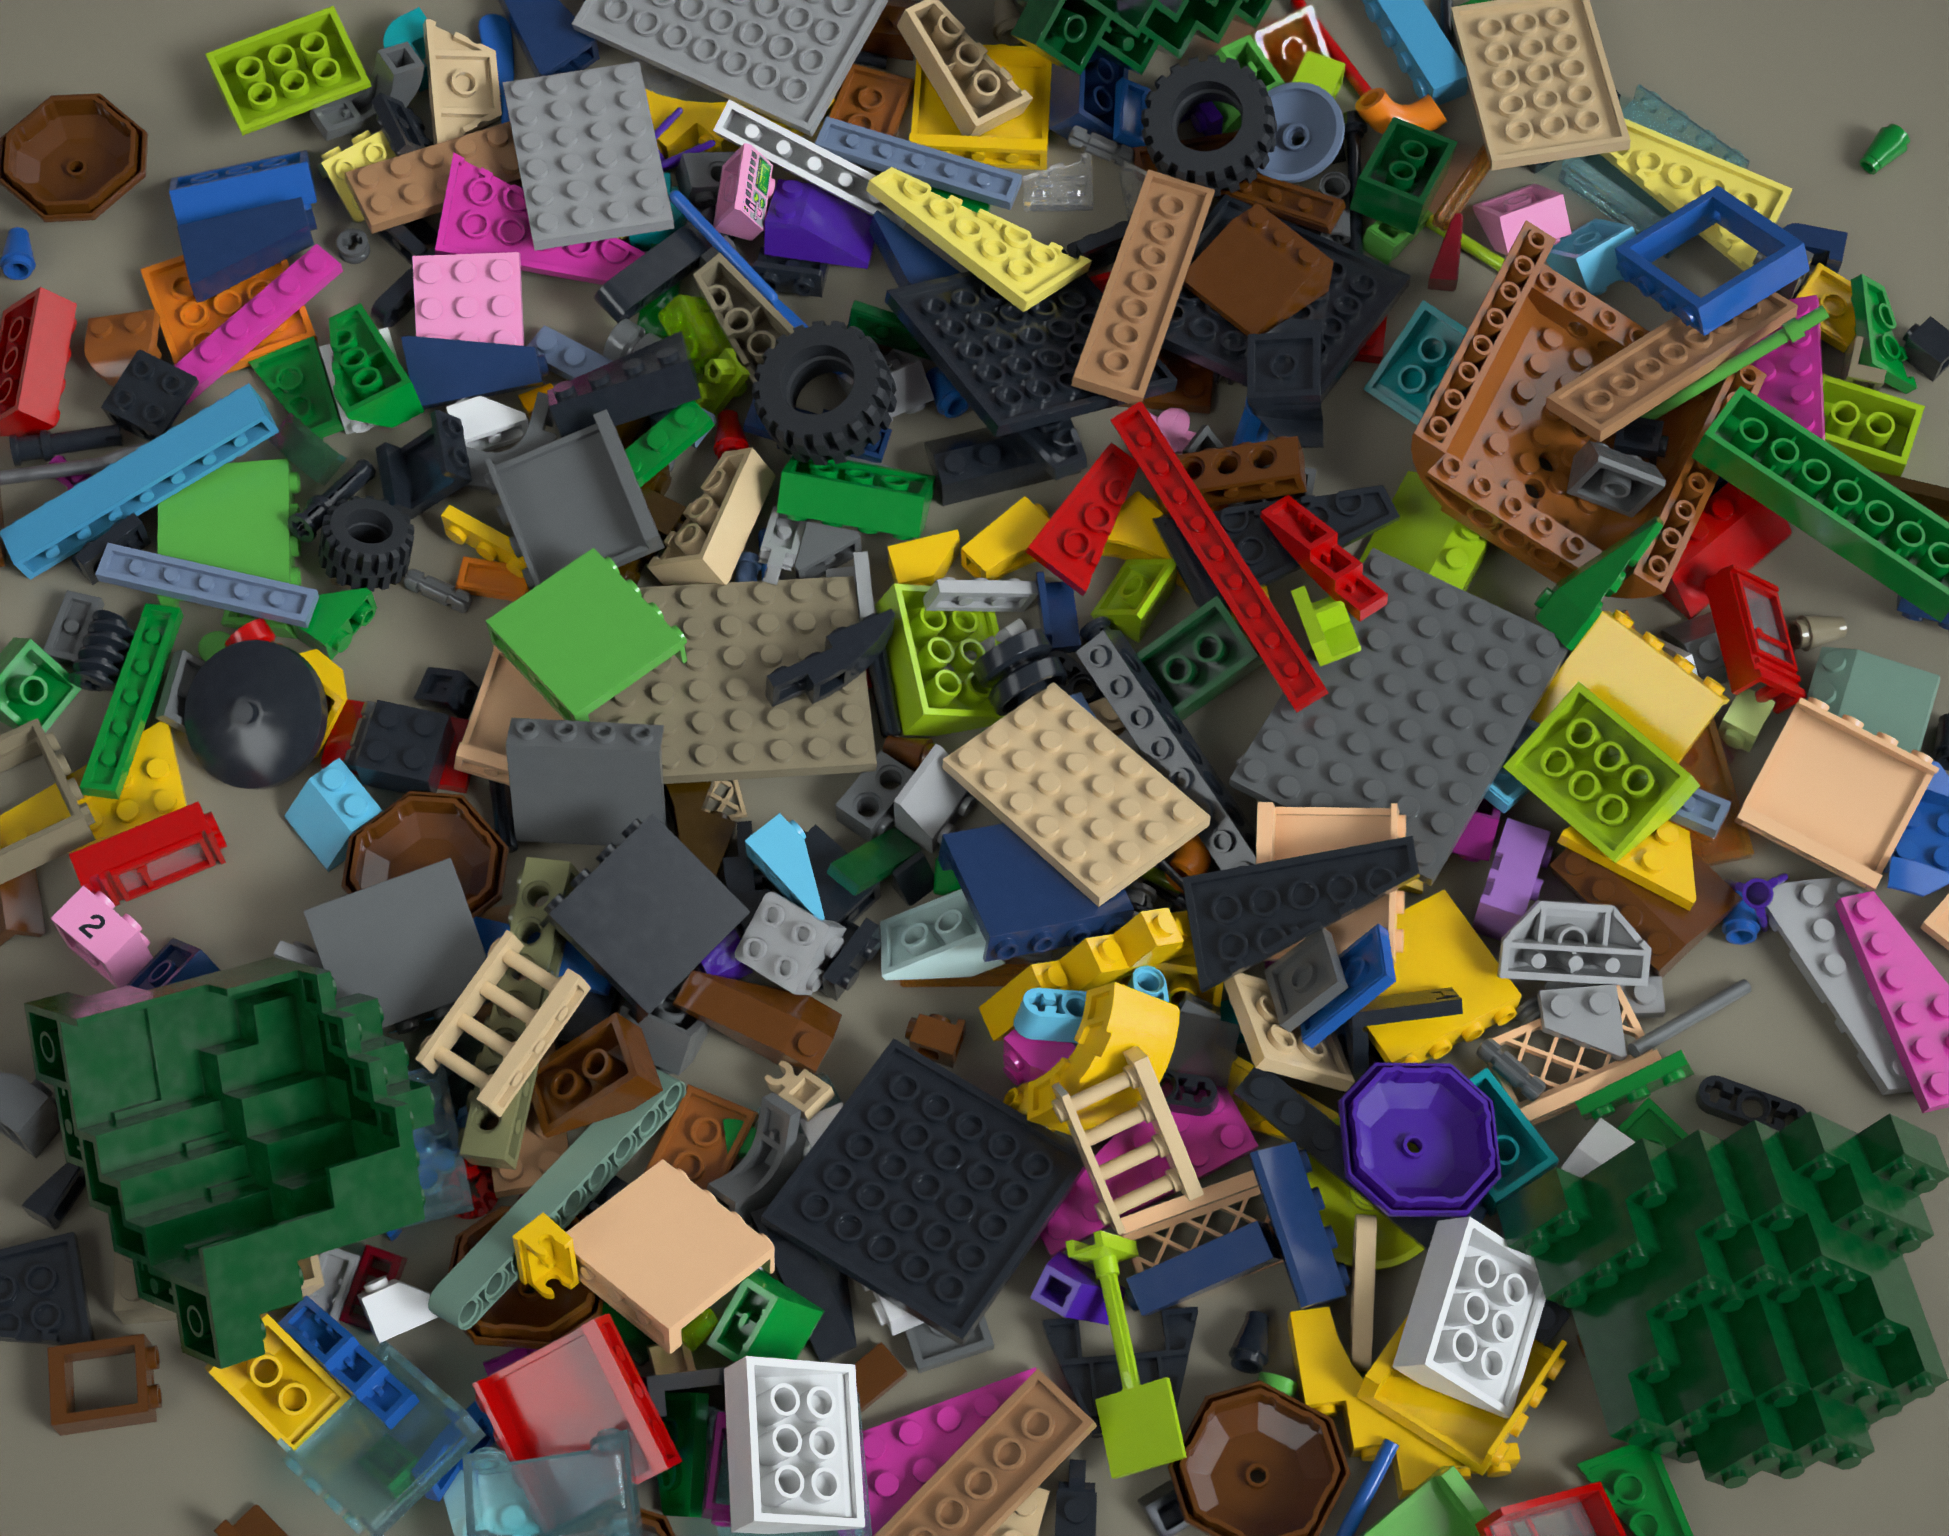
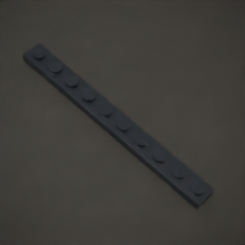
M1254 1066L1234 1091L1237 1097L1292 1142H1296L1297 1146L1301 1149H1306L1308 1155L1427 1252L1437 1221L1452 1219L1451 1217H1388L1345 1178L1341 1128L1273 1072L1263 1071ZM1546 1299L1534 1339L1546 1347L1571 1315L1557 1303Z

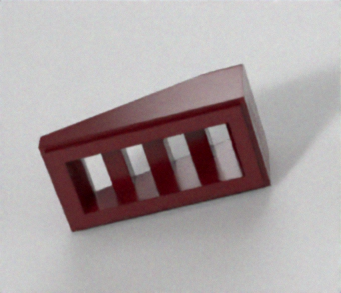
M1455 213L1450 221L1429 275L1428 289L1451 292L1456 290L1463 228L1462 213Z
M366 1244L339 1320L372 1332L366 1316L353 1312L355 1305L361 1306L357 1295L362 1290H365L364 1285L367 1284L368 1275L377 1278L386 1276L388 1281L392 1279L400 1280L408 1258ZM377 1260L391 1265L389 1273L373 1268L374 1261Z

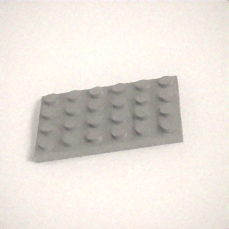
M639 62L503 82L534 251L674 229L673 215Z

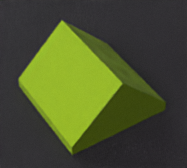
M1127 559L1090 615L1094 619L1107 616L1111 622L1110 628L1121 630L1123 635L1139 643L1176 587L1177 568L1174 559Z

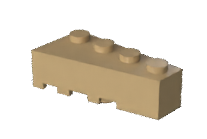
M753 447L724 452L700 487L704 494L693 503H689L683 512V515L687 518L677 533L670 531L663 542L667 548L661 557L654 556L647 565L648 569L664 586L711 583L727 585L731 580L733 571L776 477Z

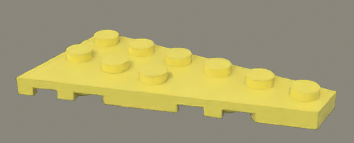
M1625 119V123L1631 140L1630 149L1600 154L1671 213L1714 187L1719 186L1776 224L1792 192L1790 187L1628 119ZM1718 223L1698 234L1741 270L1745 271L1754 266L1753 261L1758 251Z

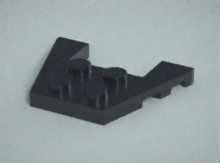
M1198 1307L1162 1309L1161 1318L1165 1350L1134 1353L1141 1385L1165 1377L1170 1378L1176 1410L1198 1316ZM1071 1318L1043 1320L1044 1334L1077 1406L1097 1425L1090 1433L1091 1437H1103L1095 1399L1120 1392L1123 1389L1116 1355L1083 1357L1079 1320Z

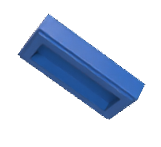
M1123 77L1116 82L1113 140L1131 148L1146 146L1141 131L1143 129L1141 113L1143 109H1147L1145 98L1151 89Z

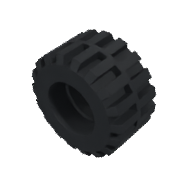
M366 495V498L351 496L349 501L342 499L337 502V506H331L327 510V515H324L318 549L319 563L321 568L326 569L325 574L329 578H336V583L341 586H351V590L367 588L374 592L375 588L385 590L389 589L390 584H398L401 581V576L405 577L408 572L414 541V525L410 524L411 519L408 514H401L402 508L398 505H390L386 499L376 500L374 496Z

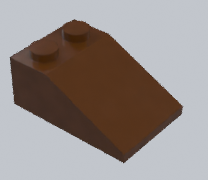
M615 1012L539 1062L531 1099L543 1136L549 1138L631 1111L663 1091L642 1028Z

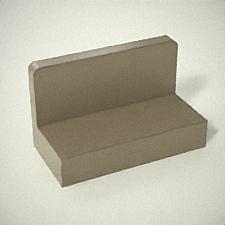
M1856 336L1846 350L1840 379L1879 391L1884 384L1887 370L1858 364L1864 337Z

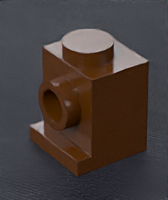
M919 1013L918 1018L911 1017L906 1029L905 1039L909 1040V1047L933 1062L954 1068L966 1035V1020L958 1018L956 1025L951 1024L948 1018L942 1015L930 1014L927 1016Z

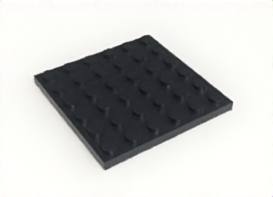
M1225 194L1206 217L1190 265L1234 218L1253 206ZM1277 217L1334 261L1329 291L1288 318L1323 319V349H1321L1322 403L1408 288L1411 275ZM1183 286L1161 348L1247 386L1248 336Z
M1065 249L1062 250V253L1070 256ZM971 271L898 287L886 292L885 303L995 437L1126 404L1116 399L1071 386L1103 293L1085 273L1025 312L1014 306ZM1159 358L1157 359L1144 399L1175 391L1178 380Z
M893 1038L761 1216V1223L963 1346L1086 1168L1075 1144L1041 1124L1028 1121L1027 1116Z

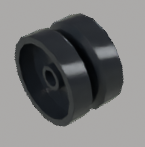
M1031 629L1006 639L982 655L972 667V671L983 688H992L988 699L999 716L1007 715L1037 693L1047 689V686L1053 682L1060 687L1068 677L1058 657H1048L1052 645L1042 629Z

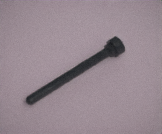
M1356 110L1343 113L1345 123L1344 138L1347 140L1348 179L1350 181L1349 209L1358 178L1362 173L1361 139L1368 130L1367 123L1359 116ZM1350 209L1351 239L1349 248L1363 254V214Z

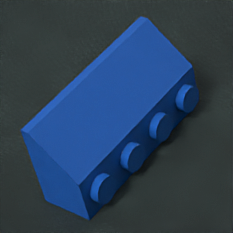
M307 150L171 178L169 187L178 226L302 197L305 210L311 209V204L317 202V193Z

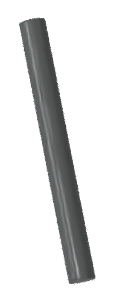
M1742 979L1628 1045L1630 1054L1635 1058L1641 1056L1751 992L1750 983Z

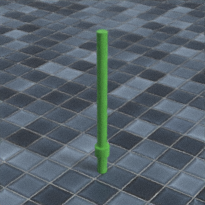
M1821 305L1799 319L1793 317L1781 324L1782 329L1722 363L1640 417L1656 420L1788 341H1791V343L1796 342L1805 336V331L1829 318L1827 311Z

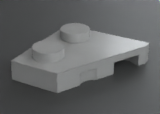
M1616 984L1539 990L1537 997L1542 1032L1558 1038H1568L1574 1044L1586 1049H1590V1047L1611 1054L1615 1060H1625L1627 1053Z

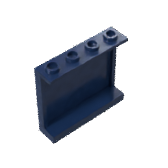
M1004 823L942 835L938 861L943 871L953 870L986 941L983 954L984 962L1007 960L1015 956L1036 952L1043 953L1051 949L1072 945L1077 946L1085 938L1114 934L1133 917L1134 907L1125 889L1098 907Z

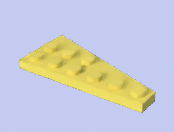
M893 167L869 180L866 189L868 193L1022 312L1027 311L1080 277L1090 268L1092 260L1084 256H1080L1077 260L1062 253L1063 247L1054 242L1047 246L1032 239L1030 231L981 208L976 213L961 206L962 199L953 195L946 199L931 192L929 184Z

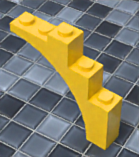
M645 88L654 131L678 107L683 109V113L656 140L658 149L664 159L688 150L697 143L703 144L709 140H714L715 146L704 150L705 152H736L740 148L718 136L713 131L728 101L715 103L684 101L659 95ZM834 99L832 100V102H831L829 108L827 109V111H826L824 117H825L828 113L831 112V109H832L833 104H834V102H835ZM751 110L754 113L778 124L779 126L799 136L805 134L785 124H782L774 119H771L765 115H762L754 110Z
M1136 491L1124 501L1101 556L1116 557L1124 560L1172 559L1152 522L1153 518L1163 517L1159 504L1152 498H1146L1139 491ZM1024 496L961 548V565L975 579L999 580L1010 572L1037 562L1025 551L1050 520L1049 514L1043 506L1038 503L1033 504ZM1177 570L1176 584L1189 593Z
M1169 908L1142 911L1114 934L1085 938L1060 960L1030 965L979 1007L993 1042L1004 1040V1037L1015 1029V1015L1024 994L1032 988L1087 991L1128 977L1138 967L1146 965L1153 967L1175 958L1193 954L1194 949L1188 912L1171 913Z
M1329 1307L1289 1312L1287 1327L1300 1402L1330 1418L1336 1416L1337 1411L1343 1412L1350 1458L1361 1456L1362 1461H1374L1385 1438L1398 1444L1399 1448L1392 1460L1399 1500L1404 1499L1441 1466L1454 1465L1465 1481L1472 1478L1471 1474L1477 1473L1357 1397L1363 1378L1351 1364L1337 1336ZM1517 1442L1507 1443L1510 1445L1507 1454L1498 1467L1492 1463L1486 1470L1488 1477L1505 1476L1512 1472L1511 1469L1516 1468L1521 1459Z

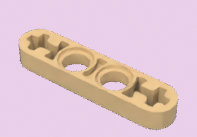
M1364 1214L1355 1215L1353 1235L1349 1360L1357 1372H1368L1370 1370L1373 1341L1377 1219L1376 1215Z

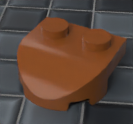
M155 309L88 318L84 345L85 356L97 376L105 380L108 385L115 386L138 350H143L161 359L162 353L157 347L160 316Z

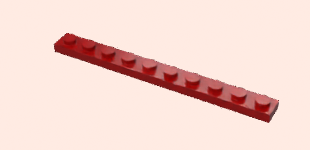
M1138 402L1110 419L1295 712L1298 713L1327 695L1328 691L1144 404Z

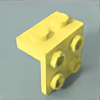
M369 130L351 139L353 146L344 151L338 146L321 155L323 162L316 167L323 179L327 177L330 179L348 213L355 222H362L365 219L345 181V172L396 157L382 130L373 135Z

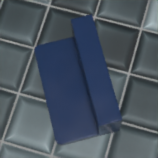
M1044 571L1036 572L1040 625L1052 645L1051 651L1076 652L1081 648L1074 590L1063 581L1045 583Z

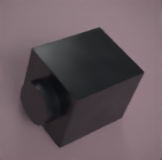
M1931 316L1921 325L1915 323L1903 337V341L1906 342L1904 348L1908 357L1906 361L1933 382L1949 367V330Z

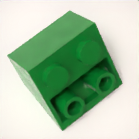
M758 1268L741 1282L706 1344L733 1362H737L746 1356L797 1360L825 1310Z

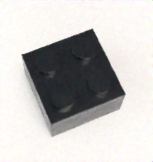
M377 700L356 763V769L362 784L404 794L409 791L436 793L455 737L450 715Z

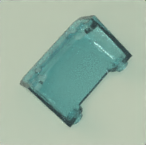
M609 1428L599 1431L597 1436L590 1440V1450L509 1462L505 1454L500 1453L498 1449L493 1447H483L477 1449L474 1453L463 1455L467 1536H644L631 1438L628 1430L621 1431Z

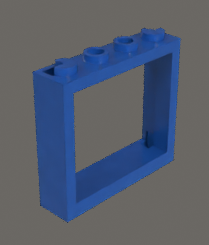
M1719 186L1714 187L1615 248L1618 261L1616 269L1620 271L1625 282L1632 283L1639 288L1645 297L1650 296L1666 312L1671 311L1686 326L1690 325L1704 336L1810 271L1804 242ZM1715 223H1718L1767 257L1702 298L1652 264L1653 261Z

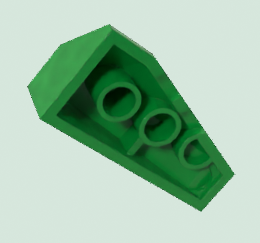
M358 303L330 317V346L333 351L332 372L335 378L333 393L347 418L394 428L423 413L424 409L411 380L362 304Z
M1655 516L1557 582L1552 590L1546 587L1534 603L1538 607L1535 611V618L1546 629L1555 633V637L1565 647L1573 651L1602 613L1600 610L1603 606L1602 598L1604 596L1610 597L1617 592L1626 576L1624 572L1626 567L1630 566L1632 568L1637 564L1663 528L1662 519Z

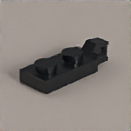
M1070 1459L1069 1482L1059 1481V1489L1056 1491L1055 1536H1096L1097 1492H1095V1483L1085 1482L1086 1460Z

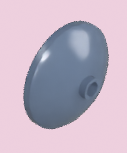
M1286 83L1269 90L1268 94L1271 97L1277 121V133H1275L1276 146L1274 152L1268 153L1270 161L1265 169L1258 167L1256 170L1264 176L1288 183L1305 181L1318 175L1333 162L1343 143L1345 123L1339 105L1326 90L1310 83ZM1304 137L1302 144L1294 145L1296 139Z

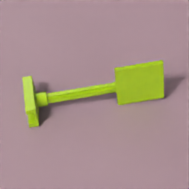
M1099 1230L1093 1232L1096 1243L1094 1245L1076 1240H1069L1065 1243L1068 1257L1093 1264L1096 1279L1100 1280L1123 1389L1120 1392L1095 1399L1111 1477L1112 1479H1118L1187 1458L1170 1378L1165 1377L1143 1385L1140 1384L1117 1277L1120 1274L1118 1263L1139 1257L1136 1241Z

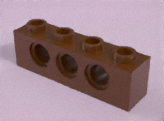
M1280 436L1269 441L1243 442L1237 446L1218 449L1206 448L1200 452L1187 454L1175 453L1191 478L1199 476L1193 479V482L1209 507L1307 492L1304 453L1298 436ZM1156 494V498L1159 502L1163 514H1169V512L1163 505L1162 501Z

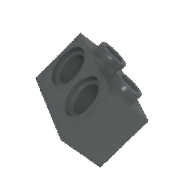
M880 751L876 756V771L862 772L835 804L837 821L867 842L893 828L895 824L894 800L914 774V772L883 751ZM888 782H895L900 785L893 790H887L882 787ZM867 809H871L877 812L872 817H863L860 815L862 811Z

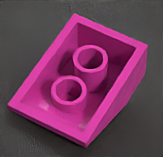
M1014 1029L1004 1037L1003 1065L1005 1067L1003 1071L1018 1086L1043 1076L1062 1057L1068 1059L1076 1047L1071 1042L1028 1039L1021 1036Z

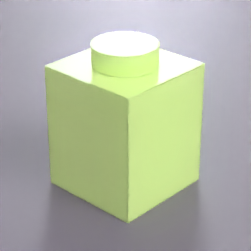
M1748 688L1736 695L1720 724L1716 736L1722 738L1730 747L1750 752L1768 721L1776 702L1769 700L1759 703L1756 701L1755 691Z

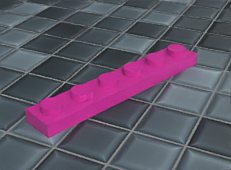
M318 244L314 245L176 363L175 367L197 377L199 380V384L186 402V405L191 403L342 273L341 263Z

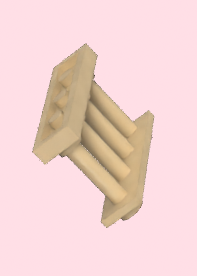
M506 930L501 938L496 939L492 943L488 951V957L435 1032L424 1039L420 1045L419 1054L415 1058L432 1074L435 1073L440 1064H443L480 1088V1094L476 1099L498 1117L502 1116L591 989L580 975L569 968L563 976L557 978L520 955L519 953L524 945L508 930ZM509 967L549 991V996L540 1009L534 1010L496 986ZM486 999L526 1023V1029L517 1041L511 1043L474 1019V1016ZM464 1031L503 1056V1061L494 1074L487 1075L450 1051Z
M1138 1046L1123 1052L1128 1063L1127 1066L1123 1067L1124 1072L1073 1096H1069V1093L1059 1082L1052 1085L1057 1098L1051 1101L1052 1107L1061 1123L1067 1122L1099 1199V1203L1094 1204L1096 1213L1103 1226L1110 1224L1118 1235L1126 1232L1120 1219V1214L1170 1190H1174V1192L1181 1191L1189 1201L1204 1195L1149 1057ZM1129 1086L1132 1089L1138 1088L1142 1100L1137 1102V1107L1084 1131L1076 1111ZM1143 1121L1147 1124L1152 1122L1156 1135L1151 1136L1152 1141L1098 1166L1091 1149L1092 1145ZM1158 1155L1161 1158L1166 1157L1170 1169L1165 1171V1176L1121 1197L1112 1199L1105 1180Z

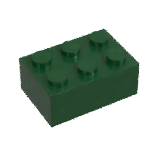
M1393 116L1358 178L1350 209L1414 235L1449 171L1458 142Z
M1215 596L1136 653L1181 721L1188 718L1264 663L1225 600L1219 596Z

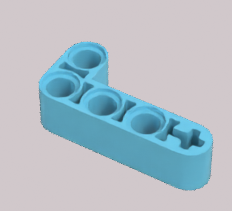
M1148 965L1136 968L1127 987L1169 1003L1167 983L1162 972ZM1032 988L1024 994L1014 1018L1015 1030L1021 1036L1032 1040L1078 1043L1074 1038L1082 1020L1086 991Z

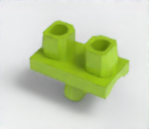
M725 348L717 359H710L704 367L705 375L698 383L701 398L694 401L703 409L713 413L715 418L722 412L733 396L740 397L747 390L745 381L751 375L739 363L733 348Z

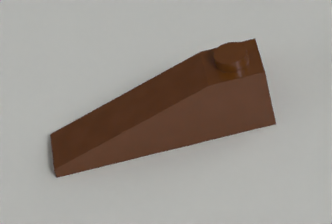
M693 970L686 978L672 1003L677 1008L779 1066L781 1061L788 1062L796 1076L804 1069L812 1074L816 1072L834 1039L842 1014L809 995H797L786 990Z

